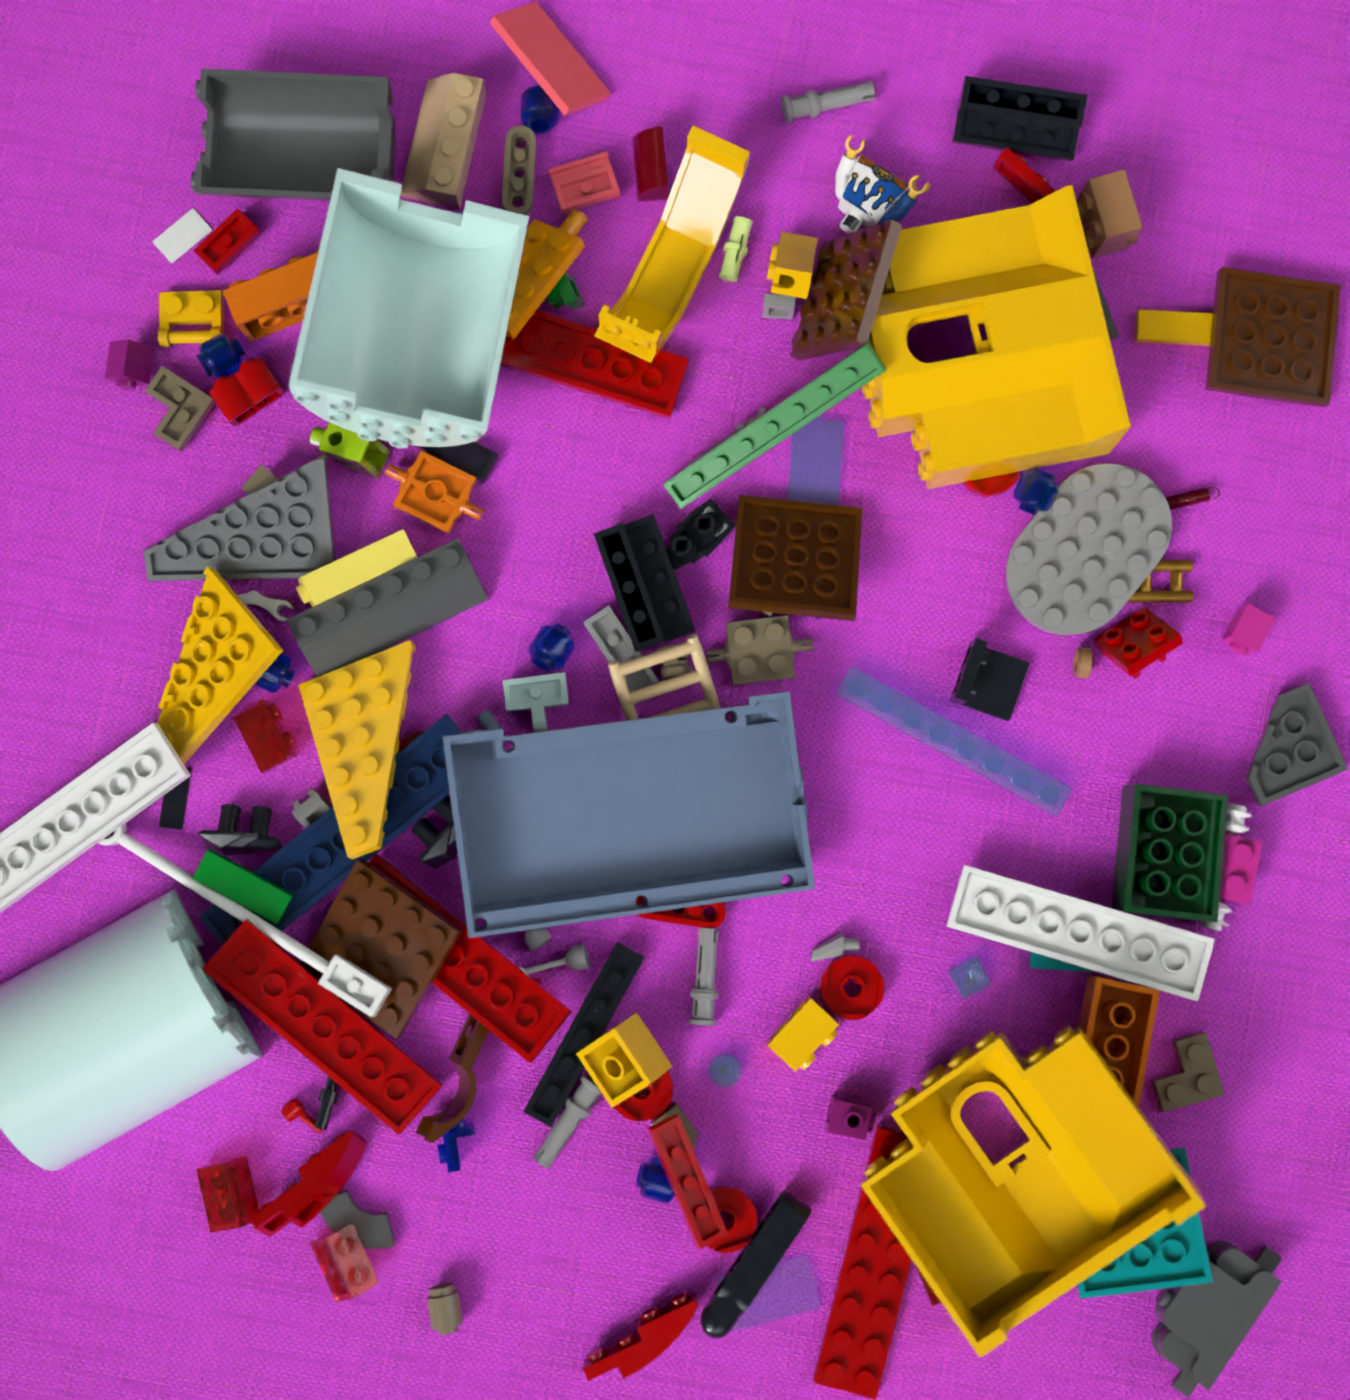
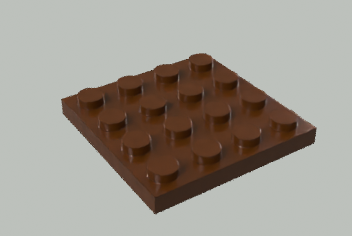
M889 220L824 242L818 251L817 258L819 260L815 273L811 277L807 301L801 308V321L798 330L792 338L793 348L790 354L791 357L801 361L859 348L868 342L902 225L900 223Z
M1221 267L1217 271L1205 390L1318 407L1330 405L1341 285Z
M739 495L728 608L855 621L862 508Z
M364 859L356 861L308 948L331 962L334 955H340L392 988L376 1017H370L355 1006H351L397 1039L403 1036L463 929ZM303 960L300 961L301 965L319 980L323 976L322 972Z

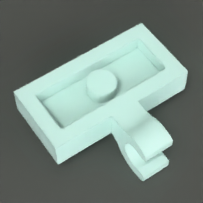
M565 672L503 680L506 712L531 710L535 732L548 731L545 708L569 705Z

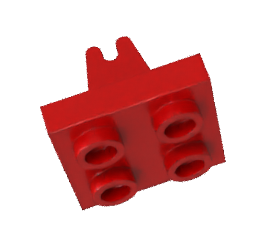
M1146 607L1133 613L1122 622L1093 639L1096 648L1127 675L1133 676L1134 679L1140 677V671L1156 660H1159L1160 663L1167 660L1166 654L1183 644L1180 633Z

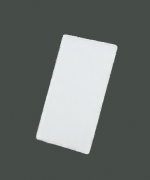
M192 208L158 236L153 243L170 263H174L209 234L212 229L196 210Z

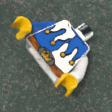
M854 134L850 135L846 140L845 145L848 151L843 153L835 174V195L840 200L838 209L846 214L839 226L847 234L856 232L861 224L868 228L889 220L898 222L904 219L917 202L918 194L926 193L930 189V182H927L922 190L917 189L916 181L921 175L912 177L908 185L862 154L857 158L856 154L863 150L866 142L863 138L860 148H853L850 142Z

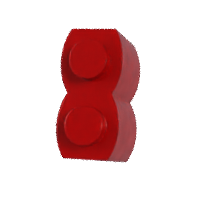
M261 357L245 360L240 364L239 371L235 375L220 377L213 383L214 387L209 391L229 423L234 427L245 422L260 409L272 404L286 393Z

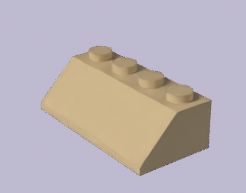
M450 73L427 79L402 183L401 197L460 209L487 95L483 79L458 73Z

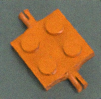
M420 451L415 463L407 471L392 463L388 465L389 470L386 469L385 475L401 482L400 492L393 503L394 508L449 535L457 519L463 513L478 521L482 519L481 515H484L485 509L469 502L470 494L477 482L476 477L423 451Z

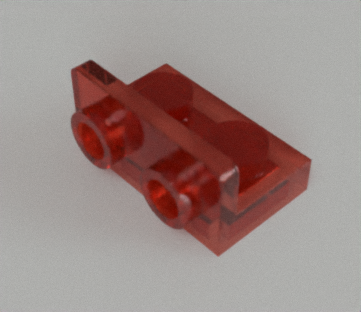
M261 699L258 701V705L233 717L261 773L264 774L297 757L294 751L297 743L289 730L284 731L280 723L283 715L275 702L271 704L270 701Z
M246 1156L196 1169L210 1233L240 1228L251 1223L250 1218L259 1212Z
M352 1224L310 1242V1246L336 1302L353 1299L378 1284L377 1276Z

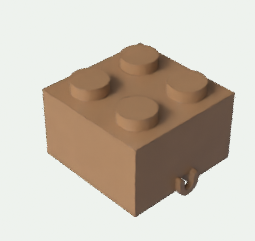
M1125 169L1090 178L1076 199L1087 247L1088 250L1090 249L1093 259L1128 249L1130 245L1139 241L1137 235L1143 227Z

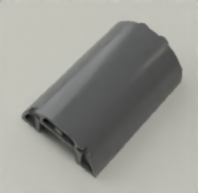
M201 69L200 80H196L195 90L197 99L207 109V121L202 123V136L206 140L205 151L201 152L200 162L196 161V172L191 173V188L197 195L330 201L338 168L393 182L395 118H393L389 107L393 106V95L389 77Z

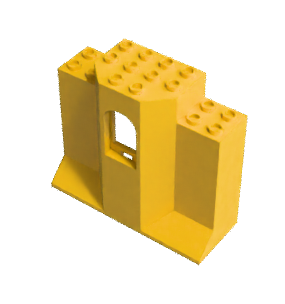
M1065 186L1027 206L912 227L900 231L868 342H870L887 369L862 386L863 396L865 399H870L872 410H868L871 429L876 428L878 438L914 431L911 433L912 446L914 451H919L921 462H918V473L920 480L926 481L927 489L1109 454L1131 428L1073 186ZM968 315L977 354L934 363H922L914 358L909 351L907 336L913 326ZM978 325H985L988 340H981Z
M1069 1026L1054 1036L1055 1043L1045 1049L1041 1045L1029 1053L1026 1059L1027 1063L1023 1061L1003 1031L996 1035L993 1031H990L977 1041L975 1048L972 1050L966 1046L955 1053L945 1069L942 1064L926 1074V1077L923 1079L924 1081L921 1082V1086L916 1090L913 1086L908 1088L894 1101L896 1106L891 1114L908 1138L893 1148L894 1151L891 1153L890 1158L886 1160L884 1156H881L867 1166L868 1169L864 1171L866 1176L860 1184L980 1358L1008 1340L1009 1330L1173 1220L1178 1226L1206 1207L1197 1184L1173 1156L1080 1027L1072 1030ZM982 1091H990L998 1095L1030 1139L994 1165L966 1127L960 1115L964 1102L970 1096ZM1023 1153L1025 1154L1026 1157L1010 1167V1162L1015 1160Z

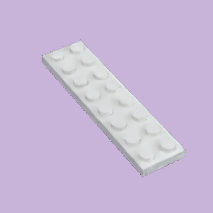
M152 723L0 833V913L191 776L159 724Z
M966 865L962 867L946 927L1194 1001L1199 1000L1215 939Z

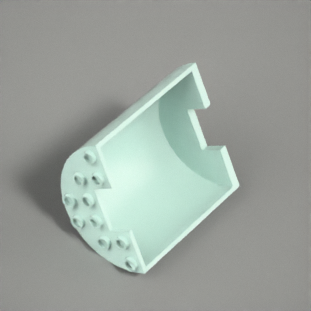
M338 168L289 381V388L294 399L320 418L346 430L358 433L357 436L366 441H376V439L388 441L390 445L397 448H407L408 445L449 447L477 441L486 433L529 216L467 200L463 215L401 200L402 184Z
M175 889L0 985V1129L26 1158L44 1170H61L263 1057L234 1000L226 1002L215 980L202 970L206 963L198 948L203 946L204 943Z

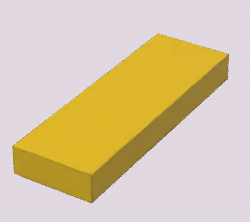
M1138 310L1136 312L1135 342L1210 346L1213 313Z

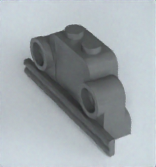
M1218 1241L1207 1250L1213 1278L1212 1283L1164 1288L1157 1295L1155 1314L1161 1323L1152 1332V1345L1158 1354L1181 1370L1171 1385L1188 1398L1198 1383L1207 1390H1210L1282 1283L1280 1279L1272 1274L1282 1258L1268 1247L1264 1246L1256 1260L1253 1261L1232 1243Z

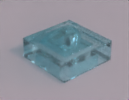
M977 956L947 970L962 999H966L992 985Z

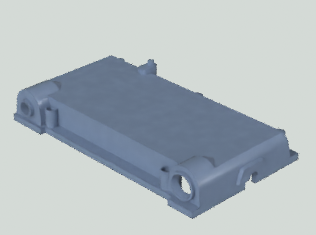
M790 691L747 697L748 705L504 737L503 729L489 731L483 729L460 732L458 735L443 736L469 938L815 889L807 821H809L807 803L804 797L802 767H799ZM728 712L733 715L732 720L729 722L725 719V714ZM506 741H510L513 744V748L509 751L505 750L503 746ZM784 875H787L789 880L783 884L781 879ZM638 896H644L645 900L642 904L636 903ZM479 918L485 920V924L481 927L476 925V920Z

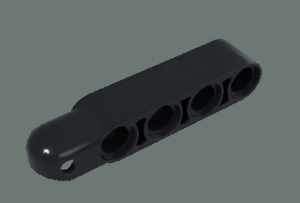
M786 1190L778 1196L750 1238L749 1243L740 1252L703 1308L700 1315V1323L707 1336L720 1339L732 1330L807 1221L812 1209L803 1202L796 1200V1197Z

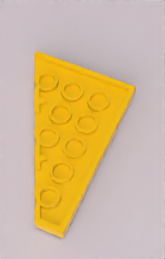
M207 567L203 572L207 576L200 597L195 596L192 605L193 610L188 617L181 638V642H184L178 663L173 662L170 680L166 683L158 707L162 711L157 724L161 727L183 764L189 760L283 652L282 648L217 570L211 567Z
M411 640L298 685L347 857L352 860L382 848L384 837L383 825L387 820L388 814L386 809L389 789H392L396 768L395 755L398 753L400 745L398 740L401 720H404L407 705V688L412 676L410 672L413 652H416L415 644Z

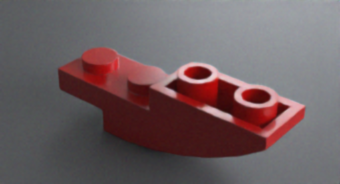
M350 1130L337 1136L333 1143L323 1151L309 1157L307 1162L298 1168L302 1180L290 1185L285 1193L273 1202L263 1205L259 1212L250 1218L254 1229L271 1237L290 1222L300 1228L309 1223L333 1200L350 1178L367 1146L365 1139Z
M686 1292L681 1293L669 1301L670 1305L660 1310L656 1306L640 1314L641 1319L637 1320L638 1335L635 1336L633 1332L628 1333L616 1341L617 1345L607 1350L604 1347H599L588 1353V1359L584 1360L583 1371L587 1380L590 1381L617 1367L624 1379L655 1360L679 1337L698 1308L696 1293L689 1296Z

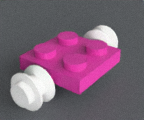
M1230 803L1227 806L1225 827L1227 832H1225L1218 920L1217 922L1203 921L1202 927L1221 931L1222 926L1229 927V924L1224 921L1225 914L1232 913V910L1226 904H1222L1224 900L1251 905L1264 843L1238 837V834L1249 831V828L1244 825L1245 818L1252 817V814L1246 813L1247 807Z

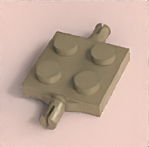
M787 615L725 623L727 635L725 648L706 650L707 656L719 654L716 657H708V663L727 662L731 669L732 685L795 678L793 664L795 652L813 651V645L801 646V644L813 643L812 637L793 640L789 630Z

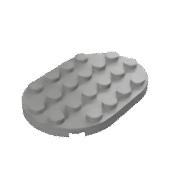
M1109 463L1083 468L1064 480L1016 539L1007 559L1006 581L1008 593L1013 605L1023 618L1045 632L1060 636L1087 634L1111 621L1160 562L1168 548L1172 534V516L1168 502L1160 488L1149 477L1138 470L1124 465Z

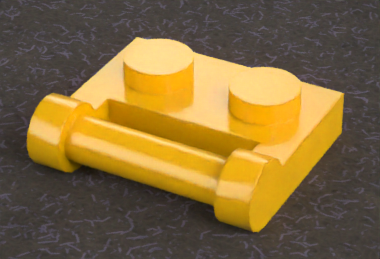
M222 291L159 292V346L171 347L172 344L212 343L213 346H223L224 294ZM212 324L211 330L172 331V325Z

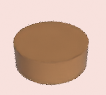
M1078 647L1073 659V675L1075 678L1088 679L1092 667V650L1087 647Z

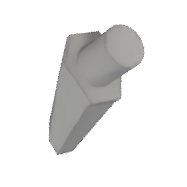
M840 932L813 948L810 960L817 961L843 956V951H859V938H844L843 932Z

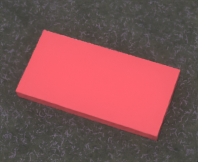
M537 2L492 17L490 21L491 26L564 116L607 100L611 92Z

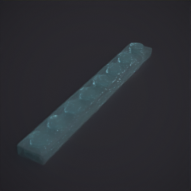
M852 666L835 695L1054 817L1059 815L1072 788Z

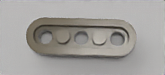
M523 125L511 128L505 138L502 204L506 211L527 216L532 211L534 202L537 142L534 132L529 127ZM521 141L527 143L524 148H518L516 145ZM517 171H523L525 172V175L521 178H517L515 176V173ZM516 200L524 202L521 207H514L513 203Z

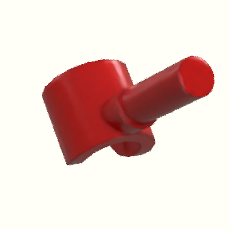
M293 1099L282 1107L281 1113L288 1122L291 1123L299 1117L319 1134L323 1131V1129L314 1127L316 1120L305 1112V1108L299 1100Z

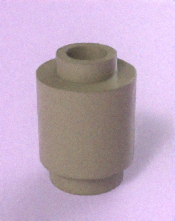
M444 1283L428 1288L429 1296L426 1299L431 1329L438 1330L439 1335L457 1332L458 1325L463 1324L464 1321L459 1292L455 1290L454 1283Z

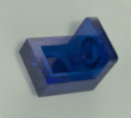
M462 1119L442 1136L443 1144L437 1145L440 1164L446 1163L448 1173L461 1170L457 1138L476 1134L474 1124L472 1122L467 1123L466 1119Z

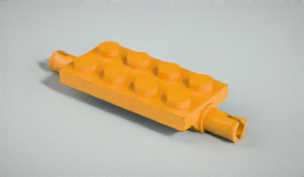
M572 209L559 228L536 219L528 226L506 336L515 339L584 249L585 245L582 238L576 235L587 224L588 219L579 210L577 212L576 209Z

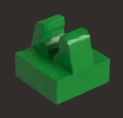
M565 272L556 284L557 286L548 294L547 299L550 305L554 304L555 308L566 305L575 311L585 306L575 279Z

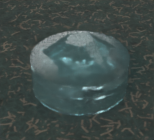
M730 1054L717 1055L709 1065L710 1078L716 1085L721 1087L734 1085L741 1075V1067L738 1060Z

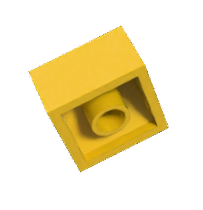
M637 1012L576 1053L611 1108L645 1088L673 1067Z

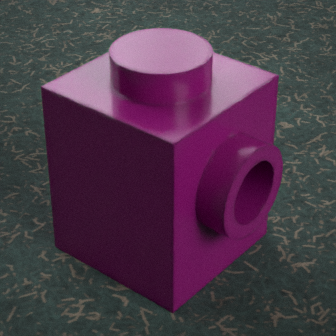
M130 339L110 342L105 378L117 382V387L127 390H135L136 386L149 385L155 348Z
M831 1096L825 1129L830 1133L866 1140L867 1132H873L876 1115L871 1113L872 1107L867 1103Z

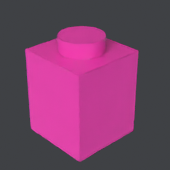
M1247 603L1237 609L1222 641L1230 644L1229 649L1240 655L1246 656V654L1250 655L1258 652L1276 618Z

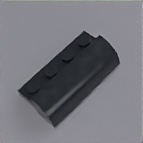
M965 76L957 104V116L952 143L1002 151L1008 147L1012 152L1073 161L1088 95Z
M654 514L625 525L621 523L593 533L635 652L655 649L667 645L668 642L696 633Z

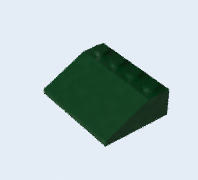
M1143 784L1123 785L1112 909L1129 913L1217 922L1228 795Z

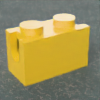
M781 232L779 244L773 243L767 279L773 280L770 293L804 299L808 298L818 238Z
M808 996L766 1041V1044L795 1072L800 1067L805 1070L815 1060L816 1055L814 1052L821 1044L826 1047L837 1036L838 1032L835 1029L839 1024Z

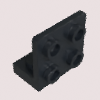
M975 638L969 643L949 701L1008 721L1011 719L1029 663L986 648L988 642Z

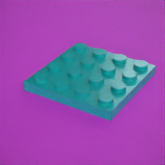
M1186 1148L1169 1149L1191 1177ZM1199 1212L1178 1226L1174 1220L1079 1283L1080 1299L1212 1283L1213 1278Z

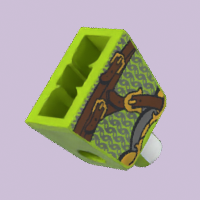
M330 422L326 429L316 426L312 430L310 443L319 446V450L330 460L379 479L390 450L378 439L376 441L360 439L357 436L358 433L346 430Z

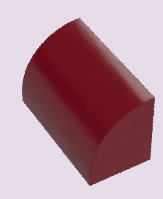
M659 126L643 130L632 139L638 202L668 199L663 128Z

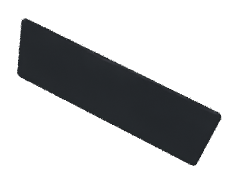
M186 767L191 775V768ZM190 777L163 796L159 827L182 830Z

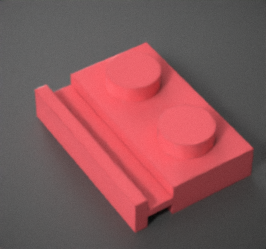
M607 151L548 169L562 214L571 212L572 209L578 210L620 197V190Z

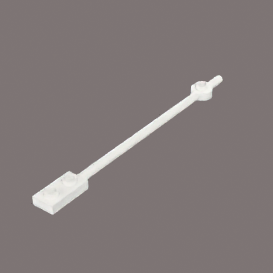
M126 823L116 829L113 835H108L98 842L101 845L107 846L122 845L241 922L248 919L274 943L322 972L323 976L318 984L370 1017H376L392 990L391 987L340 955H334L331 962H329L238 903L194 880L192 874L127 834Z

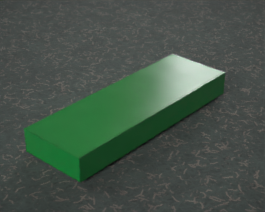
M211 849L206 851L193 876L194 880L275 924L281 921L294 896L289 891Z

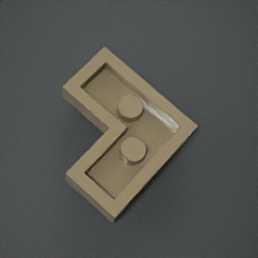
M161 366L145 390L148 395L170 408L153 434L175 449L183 452L216 402L212 397Z
M1199 1032L1172 1040L1181 1071L1152 1079L1160 1111L1167 1112L1225 1095L1206 1032Z

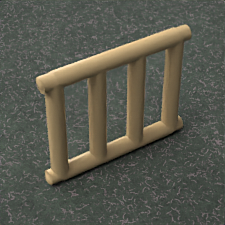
M697 634L688 636L686 642L623 663H619L618 660L608 663L610 675L626 721L638 719L634 704L699 682L705 699L651 717L721 708ZM691 653L695 671L629 692L624 675Z

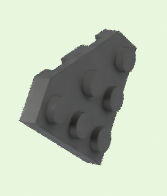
M1309 683L1282 693L1275 698L1246 775V780L1258 806H1264L1348 770Z

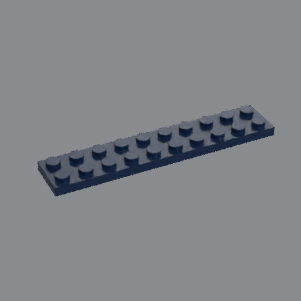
M445 714L395 755L396 768L392 789H389L386 806L388 814L387 820L383 825L384 837L381 849L353 860L348 858L335 811L332 807L254 871L257 875L294 894L281 921L275 924L250 909L244 908L280 931H283L347 879L357 860L364 859L369 861L450 794L443 736L458 735L462 732L451 717ZM215 904L199 916L222 946L243 923Z

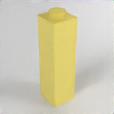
M404 529L301 576L298 579L300 585L296 589L303 603L309 602L313 608L416 559L417 555Z

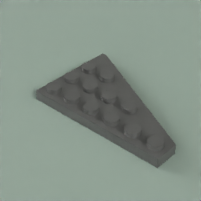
M319 456L148 546L144 550L147 581L205 580L207 575L203 574L207 567L216 569L224 580L300 578L336 561L326 456Z

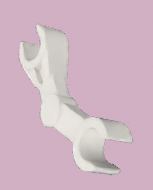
M257 591L237 595L246 606L258 605L266 609L281 622H287L288 620L280 616L279 611L283 606L295 610L294 606L288 601L269 599Z

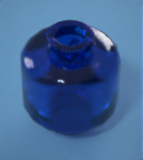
M540 85L526 89L522 93L520 100V119L523 125L535 133H546L553 129L559 122L560 109Z
M220 333L202 342L199 346L200 353L196 356L208 377L213 375L216 379H219L222 376L231 375L239 371V366L243 363L241 356L246 353L237 338L231 340L225 333Z
M1033 467L1032 471H1024L1013 492L1014 499L1020 502L1018 509L1032 515H1036L1038 510L1042 512L1049 511L1060 488L1059 484L1055 482L1056 476Z
M560 624L542 626L528 647L529 653L532 656V663L547 672L562 669L575 649L574 641L570 637L571 632Z
M281 653L256 681L254 686L270 693L278 692L281 686L288 688L295 674V671L290 669L291 658Z
M651 1157L647 1162H642L635 1184L636 1187L640 1188L641 1196L663 1204L670 1203L675 1195L659 1157Z

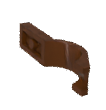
M470 1014L449 1057V1060L455 1065L459 1076L458 1091L455 1098L444 1111L433 1116H423L415 1132L424 1136L425 1140L432 1143L464 1119L474 1103L477 1089L475 1075L471 1069L489 1030Z

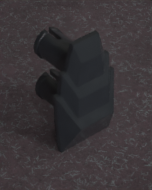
M708 499L678 524L677 527L679 529L670 538L672 542L667 549V553L675 570L690 562L694 564L703 556L707 558L736 526L711 499Z
M449 795L434 806L433 809L450 825L446 826L440 833L428 819L422 818L412 828V833L428 847L419 860L434 869L455 859L458 853L451 798Z
M233 804L221 805L218 830L199 831V835L207 847L225 856L250 854L281 848L278 839L268 835L273 811L265 806L252 807L248 833L237 831L241 809Z

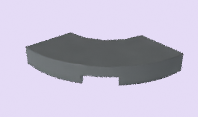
M349 1190L338 1193L320 1212L329 1228L339 1237L353 1245L369 1249H383L396 1245L388 1213L375 1214L363 1210L353 1201Z

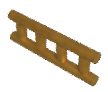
M1160 560L1152 572H1170V590H1152L1150 573L1140 585L1139 590H1136L1127 602L1192 603L1194 593L1193 590H1183L1182 572H1192L1193 561Z

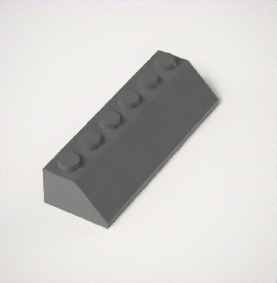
M457 538L288 619L287 622L300 650L316 676L319 677L388 649L489 599L462 543Z

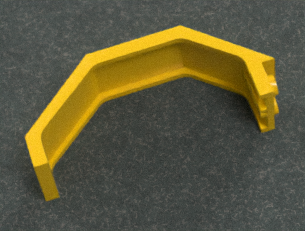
M694 125L692 126L687 136L686 152L660 222L623 295L611 310L609 306L603 305L598 315L599 327L594 335L595 337L650 363L653 361L680 323L716 250L748 168L749 151Z

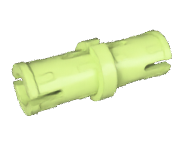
M740 216L733 218L729 241L724 244L723 250L726 253L721 272L719 273V278L725 281L738 282L743 257H746L748 253L746 245L753 224L750 219Z

